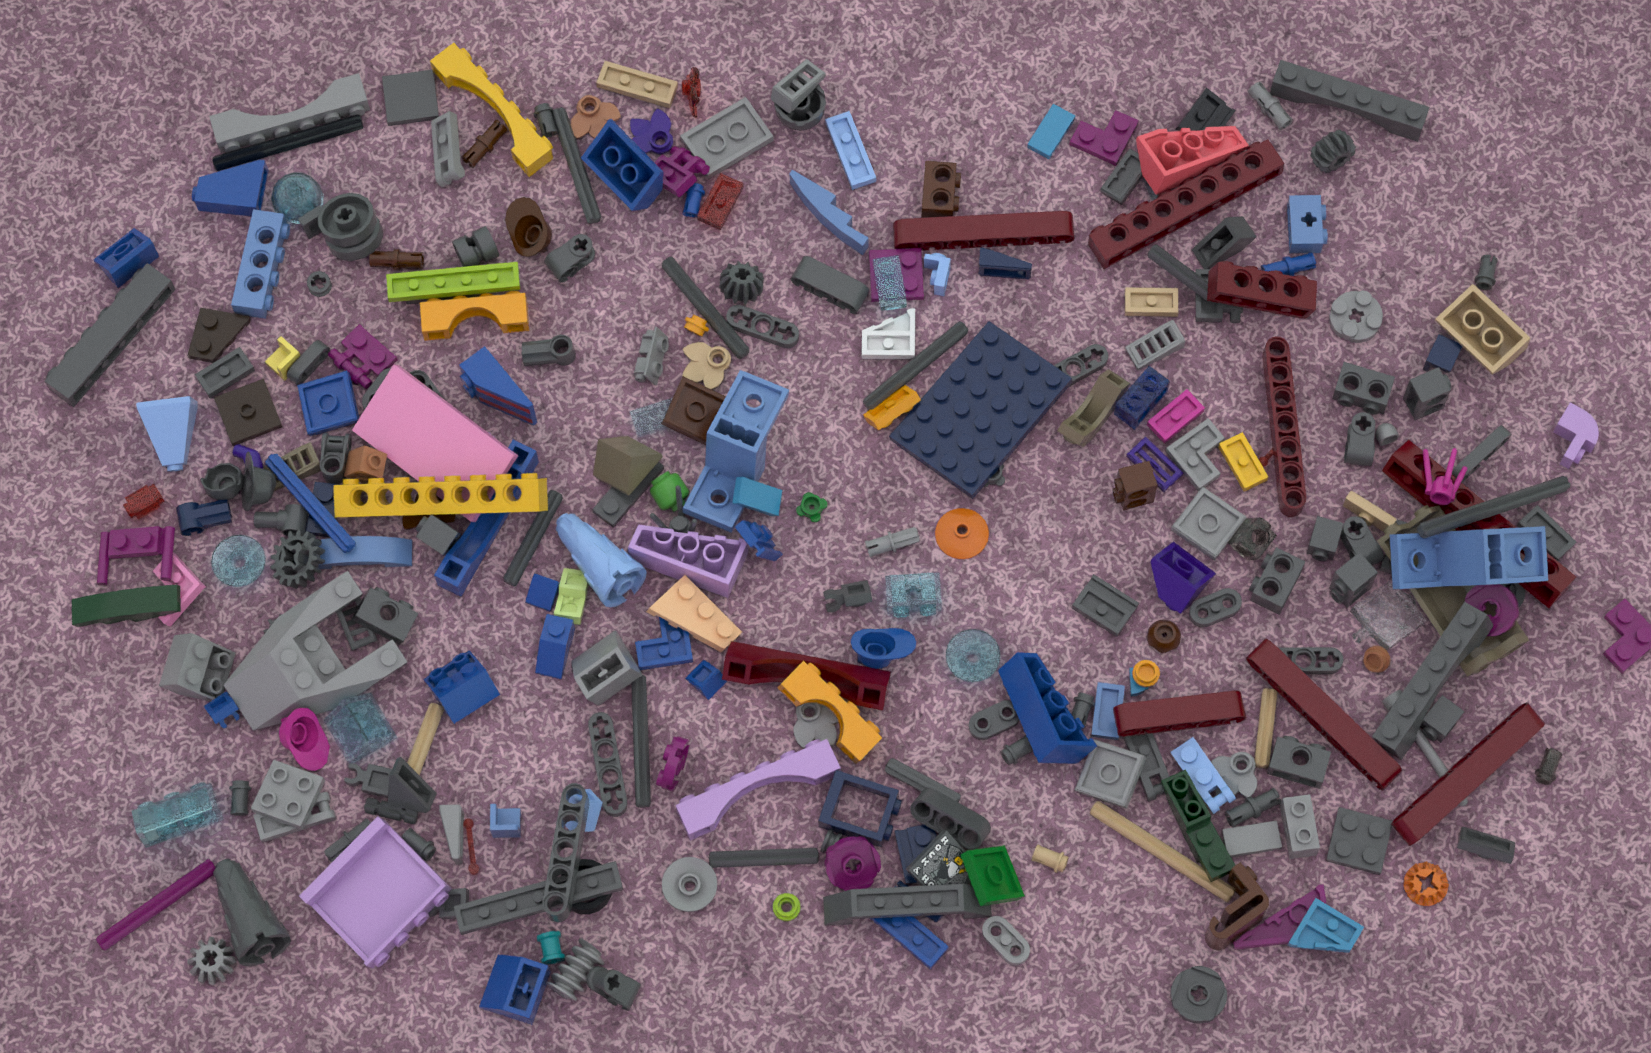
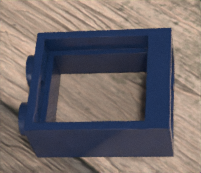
M836 770L818 820V825L820 828L832 829L833 832L841 833L848 837H865L872 845L882 847L884 840L889 842L894 826L890 825L892 815L898 816L902 800L898 799L899 790ZM845 784L889 798L877 833L833 819Z

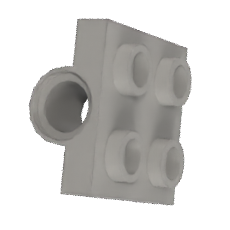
M273 760L252 804L251 810L259 815L303 830L325 783V779L319 775Z

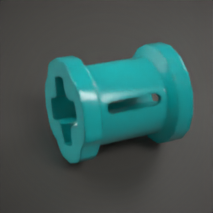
M549 931L537 935L536 939L537 942H540L543 953L542 964L551 965L565 961L566 955L562 954L559 938L562 936L560 931Z

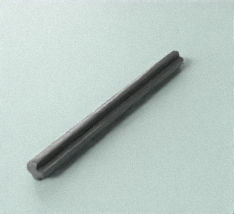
M1560 476L1422 522L1417 526V532H1419L1421 538H1428L1565 492L1570 488L1571 484L1566 476Z

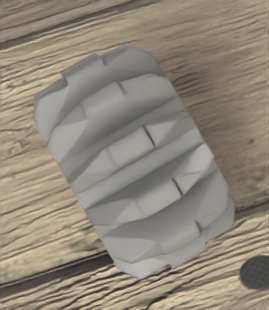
M209 937L208 945L199 940L198 945L201 948L199 950L191 948L190 952L195 957L187 960L190 966H194L190 973L192 976L198 975L200 983H204L208 979L210 985H215L216 977L221 982H225L226 978L223 973L233 974L234 972L228 966L236 963V958L230 956L234 952L231 946L225 947L226 942L223 939L216 943L214 937ZM210 956L215 958V964L212 966L208 960Z

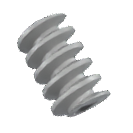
M582 938L578 940L582 948L578 946H573L572 948L575 956L566 955L565 960L568 965L560 964L558 966L561 974L553 973L551 975L555 984L546 982V985L557 994L573 1001H577L573 991H584L580 982H587V973L594 967V964H605L600 957L601 953Z

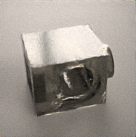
M1260 517L1246 518L1228 544L1244 559L1259 560L1277 535L1271 530L1270 523ZM1253 531H1254L1255 534H1256V541H1255V543L1252 541V533H1253Z

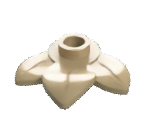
M704 342L692 343L683 348L684 354L691 362L685 368L682 376L697 383L703 381L705 387L709 389L718 387L724 379V371L731 364L729 351L720 346L711 348ZM715 357H721L723 359L721 363L716 364L713 362Z

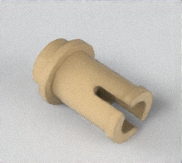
M1038 844L1031 861L1053 868L1055 873L1058 871L1063 873L1069 857L1065 856L1064 852L1057 853Z

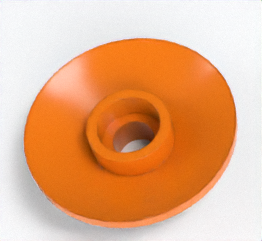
M957 508L950 510L940 518L936 525L935 538L939 548L946 555L955 559H969L978 555L985 548L989 538V530L986 521L980 514L970 509ZM960 527H964L967 529V532L959 534L957 530Z

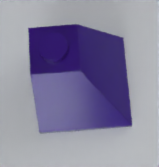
M1174 541L1156 554L1150 561L1158 597L1165 602L1169 609L1180 614L1190 607L1216 575L1213 570Z

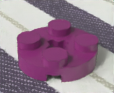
M1501 584L1476 585L1465 597L1466 603L1482 612L1487 609L1485 606L1487 602L1491 605H1497L1496 615L1488 614L1494 626L1487 636H1500L1508 632L1519 617L1518 601L1514 593L1508 587Z
M674 736L671 745L668 744L666 746L663 760L667 762L664 770H660L656 785L661 786L662 789L671 792L676 789L679 781L674 780V778L684 769L690 745L688 743L690 739Z
M851 836L843 838L828 847L824 867L830 882L835 887L844 889V891L867 889L874 883L873 879L880 872L881 859L876 848L865 837ZM851 859L860 861V863L856 864L855 870L846 867V864Z

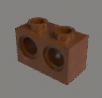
M925 161L921 218L953 216V212L959 211V196H954L955 188H960L961 173L956 172L957 163ZM943 176L948 178L949 180L946 182H940L937 180V178ZM938 200H943L947 204L944 206H938L935 204V202Z
M1150 461L1118 469L1117 479H1114L1115 488H1112L1116 504L1121 503L1123 511L1154 502L1157 482Z

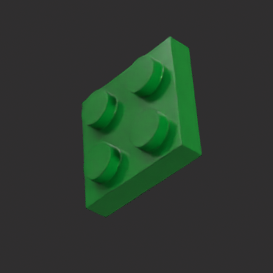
M1005 845L968 850L961 854L965 870L968 873L980 906L1012 902L1025 897Z

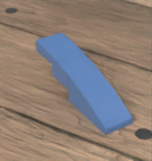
M791 170L789 173L790 184L804 205L837 238L864 255L869 247L868 237L851 228L852 216L835 207L836 195L796 171Z

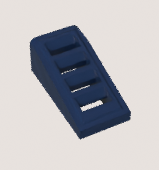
M980 247L978 275L1028 280L1031 278V263Z

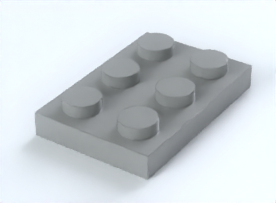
M746 97L680 135L681 141L687 150L691 152V155L704 159L705 163L710 167L708 174L705 175L708 179L774 141V136Z

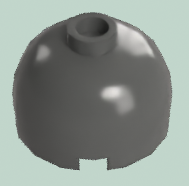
M818 84L791 113H787L774 103L778 119L784 126L792 130L803 131L816 126L825 113L826 100L824 90Z

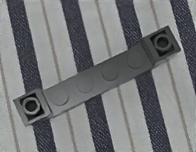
M966 884L850 889L823 897L825 926L852 924V919L950 914H963L964 919L992 917L991 905L980 906L973 886Z

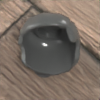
M220 463L213 468H207L205 478H201L200 481L209 497L217 501L231 500L240 492L244 483V476L237 466L231 463Z

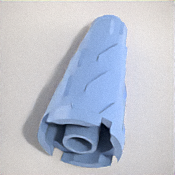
M565 513L557 519L556 531L561 541L571 553L573 561L584 574L587 583L606 607H616L627 601L622 595L630 589L634 594L639 590L645 581L647 571L623 548L620 550L604 534L601 535L575 514Z

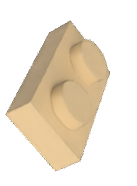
M1125 287V316L1178 317V288Z

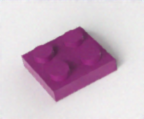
M921 248L869 250L871 302L924 300Z

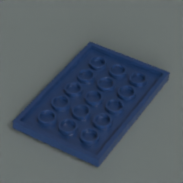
M988 321L922 397L921 401L915 405L889 435V438L901 449L973 499L1072 384V378Z

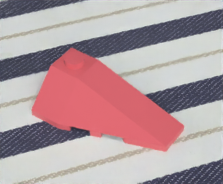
M1236 126L1206 127L1205 130L1190 131V128H1181L1180 131L1168 132L1167 129H1157L1136 138L1142 175L1156 195L1167 189L1180 186L1185 179L1189 177L1195 178L1202 174L1206 168L1212 165L1217 166L1234 153L1239 154L1249 147Z

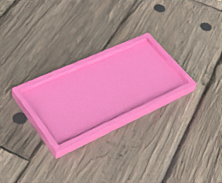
M396 364L392 366L352 429L353 432L375 449L387 453L388 459L418 482L419 477L435 476V481H444V476L460 475L461 481L470 480V475H486V480H496L495 474H507L518 457L516 453ZM465 487L462 491V497L465 501H468L470 492ZM490 487L487 492L489 499H491V497L495 493V490L492 487ZM439 488L436 495L443 500L444 492ZM481 513L461 515L471 522H476Z

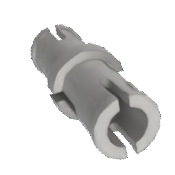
M1260 81L1251 86L1248 93L1259 104L1264 115L1267 114L1280 130L1285 129L1293 122V119L1280 105L1279 99L1273 97Z

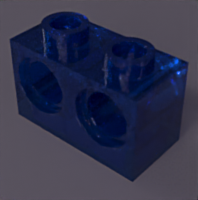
M1148 366L1115 405L1114 415L1135 430L1167 394L1170 381L1151 366Z

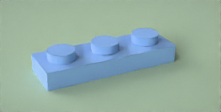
M850 111L825 119V124L851 189L854 190L876 182V175Z

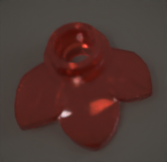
M692 67L690 74L686 76V80H682V94L687 95L690 112L694 118H697L696 105L700 102L699 97L701 94L700 71L697 67Z

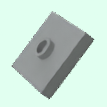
M1202 487L1173 524L1171 531L1215 561L1246 521L1247 517Z
M1094 739L1097 747L1088 754L1075 791L1127 809L1146 757Z

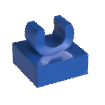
M227 691L204 706L215 724L219 723L224 729L227 728L224 722V718L232 715L236 721L239 720V714L236 712L239 708Z

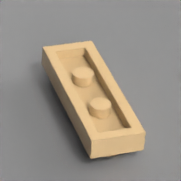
M604 61L596 82L598 88L667 108L671 107L678 88L677 81Z

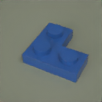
M659 617L662 638L635 642L640 670L693 662L689 632L680 627L675 628L669 625V621Z

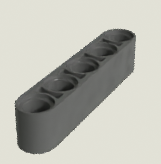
M577 783L567 785L561 794L542 901L548 918L554 922L566 920L571 913L589 810L588 795L584 787ZM575 794L582 795L579 803H569L571 796ZM567 822H578L575 829L571 831L564 829ZM568 847L573 849L569 857L563 858L559 856L562 849ZM561 874L568 876V880L564 884H555L557 876ZM560 901L564 903L560 911H550V907L554 902Z

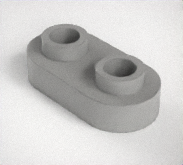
M992 916L988 918L982 927L984 940L1008 964L1017 966L1025 963L1030 953V946L1026 939L1003 917ZM997 927L1001 930V934L993 936L991 929ZM1013 947H1017L1021 950V954L1013 956L1010 950Z

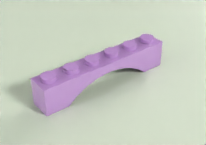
M816 739L806 744L803 750L798 752L791 750L781 755L780 760L773 763L766 761L757 765L755 771L745 774V772L738 773L723 785L716 783L707 787L704 790L705 792L695 796L691 794L679 800L680 803L676 805V810L691 841L714 831L728 809L742 796L756 788L786 781L818 785L832 779L835 771H841V767L828 740L820 741V739Z

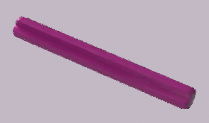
M207 859L97 936L96 941L103 950L109 949L213 876V872L216 869L213 862Z

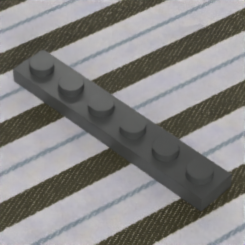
M616 861L578 871L572 904L624 890ZM568 876L557 877L555 884H564L568 880ZM546 881L453 906L460 934L464 935L545 912L542 901ZM556 901L551 905L550 910L563 907L564 903Z

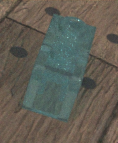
M939 572L885 576L887 614H893L894 617L902 618L909 616V613L920 612L922 616H932L936 614V611H941L942 600ZM916 592L917 599L912 600L910 593Z

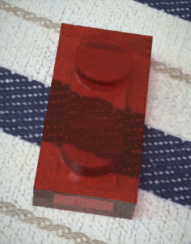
M720 173L697 215V220L721 230L744 188V183Z

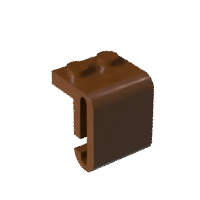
M1241 862L1231 869L1227 882L1235 888L1239 898L1224 908L1220 921L1226 927L1252 907L1255 908L1222 932H1217L1220 922L1215 916L1212 917L1205 934V941L1211 949L1216 951L1226 948L1260 923L1269 906V898L1256 882L1258 880L1256 874L1249 866L1244 867Z

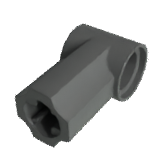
M556 335L549 340L522 342L524 366L553 363L566 366L570 365L576 358L572 340L566 335ZM562 347L569 348L565 353H557L558 349Z

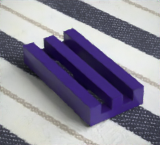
M1144 437L1126 454V457L1134 464L1143 462L1135 455L1136 453L1145 461H1150L1151 467L1166 480V482H1163L1154 473L1157 486L1163 492L1172 486L1178 478L1183 476V472L1147 437ZM1145 446L1174 474L1170 476L1142 447Z

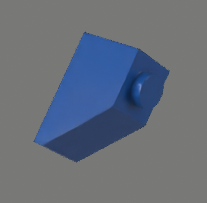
M550 614L546 615L539 641L536 674L562 679L575 633V625L572 619Z

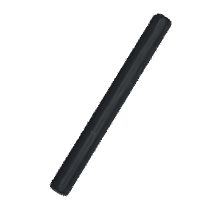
M360 115L350 116L216 155L212 158L213 165L216 171L231 168L363 129V122Z

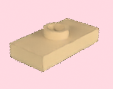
M1350 491L1345 498L1343 507L1358 515L1357 517L1362 518L1367 526L1373 525L1383 531L1388 526L1396 523L1395 517L1353 491Z

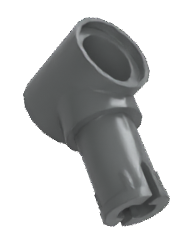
M289 504L285 506V510H279L278 512L256 511L254 514V526L256 528H278V531H282V534L288 536L289 531L297 533L298 529L306 532L308 512L302 505Z

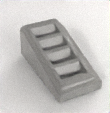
M806 59L773 86L771 100L787 113H791L826 77V73ZM805 71L813 78H808L805 74H803V72Z
M1171 320L1125 347V350L1136 369L1140 370L1184 348L1185 339L1174 320ZM1167 333H1170L1174 341L1172 343L1168 339ZM1160 338L1165 347L1161 348L1156 339ZM1149 342L1155 351L1153 354L1146 345ZM1139 347L1142 349L1144 355L1146 356V358L1143 360L1140 357L1138 351L1136 350Z
M439 805L451 857L456 865H461L463 863L464 811L460 805Z

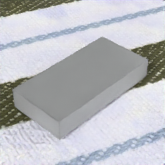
M1277 821L1222 829L1224 845L1231 857L1282 849Z

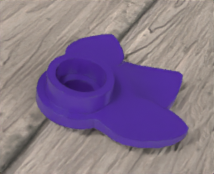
M656 109L651 117V121L634 118L630 120V128L634 136L632 140L645 153L652 151L656 154H665L673 147V137L670 133L671 121L665 112ZM662 139L665 141V143L663 145H657L656 141Z

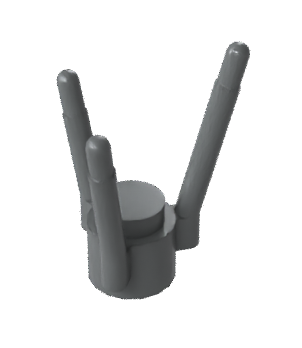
M677 485L675 490L678 516L671 520L669 528L654 513L650 514V518L660 528L673 529L674 532L680 533L694 532L697 520L693 519L690 524V521L684 516L681 487Z

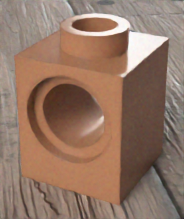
M365 445L349 451L344 477L359 479V482L363 484H368V478H383L387 453Z

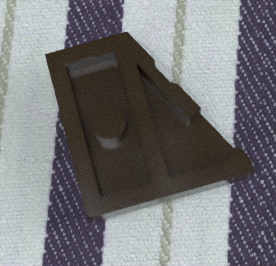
M200 307L187 355L188 358L211 363L216 362L223 354V350L234 342L237 334L245 326L249 325L251 321L250 316Z

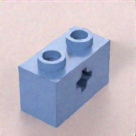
M1321 195L1289 196L1287 202L1289 254L1321 253L1323 244H1327L1328 240L1327 229H1323L1322 220H1326V205H1321Z

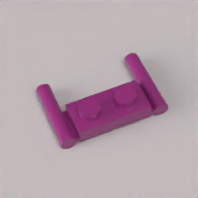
M154 526L101 532L97 585L108 584L110 559L162 555L160 579L170 581L172 576L175 528L171 526L164 528Z

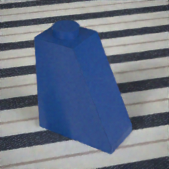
M265 160L253 161L199 177L197 186H194L192 190V201L195 202L198 211L252 217L253 209H262L269 171Z

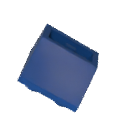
M470 650L456 655L450 663L434 669L430 672L429 676L423 679L454 724L500 695L488 672Z
M498 954L479 1008L533 1025L546 988V982H548L551 974L549 966L524 957Z

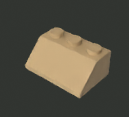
M1474 284L1435 319L1447 333L1492 375L1509 366L1527 349L1531 339Z

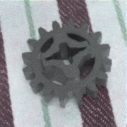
M300 529L297 530V533L289 531L288 539L281 537L282 544L274 546L277 553L270 557L275 560L270 569L276 571L273 577L280 580V584L297 589L298 586L305 588L307 587V580L315 581L313 576L315 572L321 573L318 566L325 563V560L320 558V555L325 553V549L319 547L322 541L317 539L316 535Z

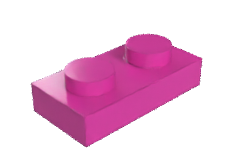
M1186 389L1148 420L1147 426L1165 444L1201 415L1205 407Z

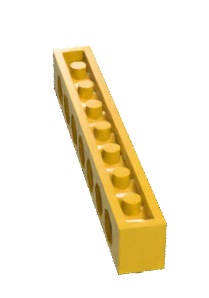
M538 473L521 474V479H512V474H495L496 480H486V475H470V480L461 481L460 475L444 476V481H435V476L419 477V482H410V477L393 478V483H384V478H368V484H359V479H343V484L333 485L335 517L548 511L547 478H538ZM515 486H518L521 489V497L519 500H517L513 495V489L515 488ZM465 487L470 492L468 501H465L462 497V491ZM490 487L494 488L496 493L494 500H490L487 495ZM439 488L442 489L444 492V499L442 502H440L436 496L437 490ZM413 489H415L419 495L418 501L416 503L411 498V493ZM388 490L393 494L391 503L386 500ZM363 491L368 495L366 504L361 501V493Z

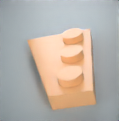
M686 575L646 611L654 617L657 615L669 621L668 624L675 628L680 627L691 633L693 638L721 653L730 645L731 641H734L742 633Z

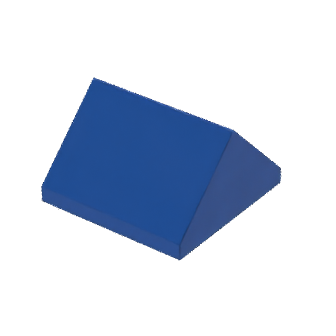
M133 228L93 260L116 287L119 288L130 280L138 269L143 268L147 263H152L159 255L151 239Z

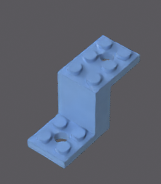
M739 371L707 431L705 467L683 506L684 514L732 533L745 508L732 503L736 477H745L757 482L759 481L765 470L767 436L789 396V389L745 371ZM751 399H756L761 403V405L752 408L749 407L746 404V402ZM714 495H722L726 500L723 503H715L711 498Z
M1545 526L1447 531L1428 538H1421L1419 533L1390 535L1393 589L1548 581ZM1521 549H1523L1525 553V558L1523 561L1520 558ZM1415 554L1418 557L1417 567H1415L1413 563V557Z

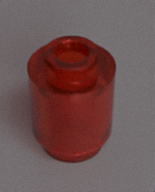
M153 483L150 486L146 484L124 497L127 502L123 504V507L130 518L136 516L140 520L159 509L160 504L165 501Z

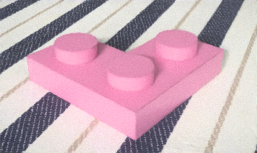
M173 553L171 580H161L165 585L180 586L181 612L158 617L169 627L173 625L206 587L175 553ZM162 561L153 570L159 579Z

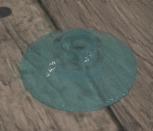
M233 535L222 540L216 546L211 559L212 569L216 577L224 584L233 587L246 586L257 580L262 574L266 562L262 546L255 539L246 535ZM238 560L245 561L244 566L240 568L236 567L235 563Z
M968 629L956 634L950 640L946 649V662L950 671L957 678L967 682H979L989 678L998 668L1000 649L995 639L988 633L977 629ZM971 654H975L978 657V660L976 662H970L968 660V656Z

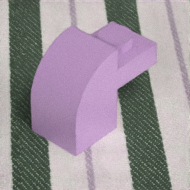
M1571 402L1553 432L1571 442L1560 465L1569 469L1573 462L1579 464L1585 451L1592 452L1599 436L1595 419L1587 411Z

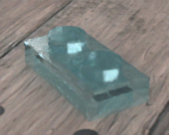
M899 255L873 259L880 310L906 308L907 302Z

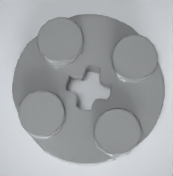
M1350 291L1340 295L1332 303L1329 323L1333 332L1338 337L1350 340L1353 343H1362L1376 335L1382 324L1383 312L1380 304L1368 291ZM1353 311L1362 314L1360 322L1357 323L1355 319H1349Z

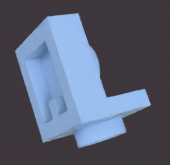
M940 253L925 254L924 268L933 269L930 285L934 286V295L945 296L951 269V258H947Z

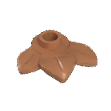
M586 95L578 101L577 113L571 119L574 136L576 139H579L589 133L595 139L609 119L617 121L621 118V115L614 104L601 102L595 96ZM587 106H593L594 110L586 111L585 108Z

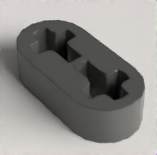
M320 340L313 342L290 367L287 377L296 385L303 384L328 357L330 348Z

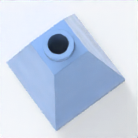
M190 396L136 403L137 410L162 466L167 467V472L183 470V465H187L198 401Z

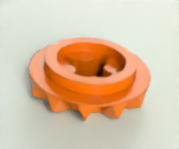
M1427 861L1414 864L1405 874L1403 882L1407 896L1414 903L1421 906H1432L1442 901L1447 894L1449 886L1446 873L1439 868V865H1434ZM1430 874L1433 875L1431 878V885L1434 886L1433 889L1428 887L1421 893L1422 882L1419 879L1425 880Z

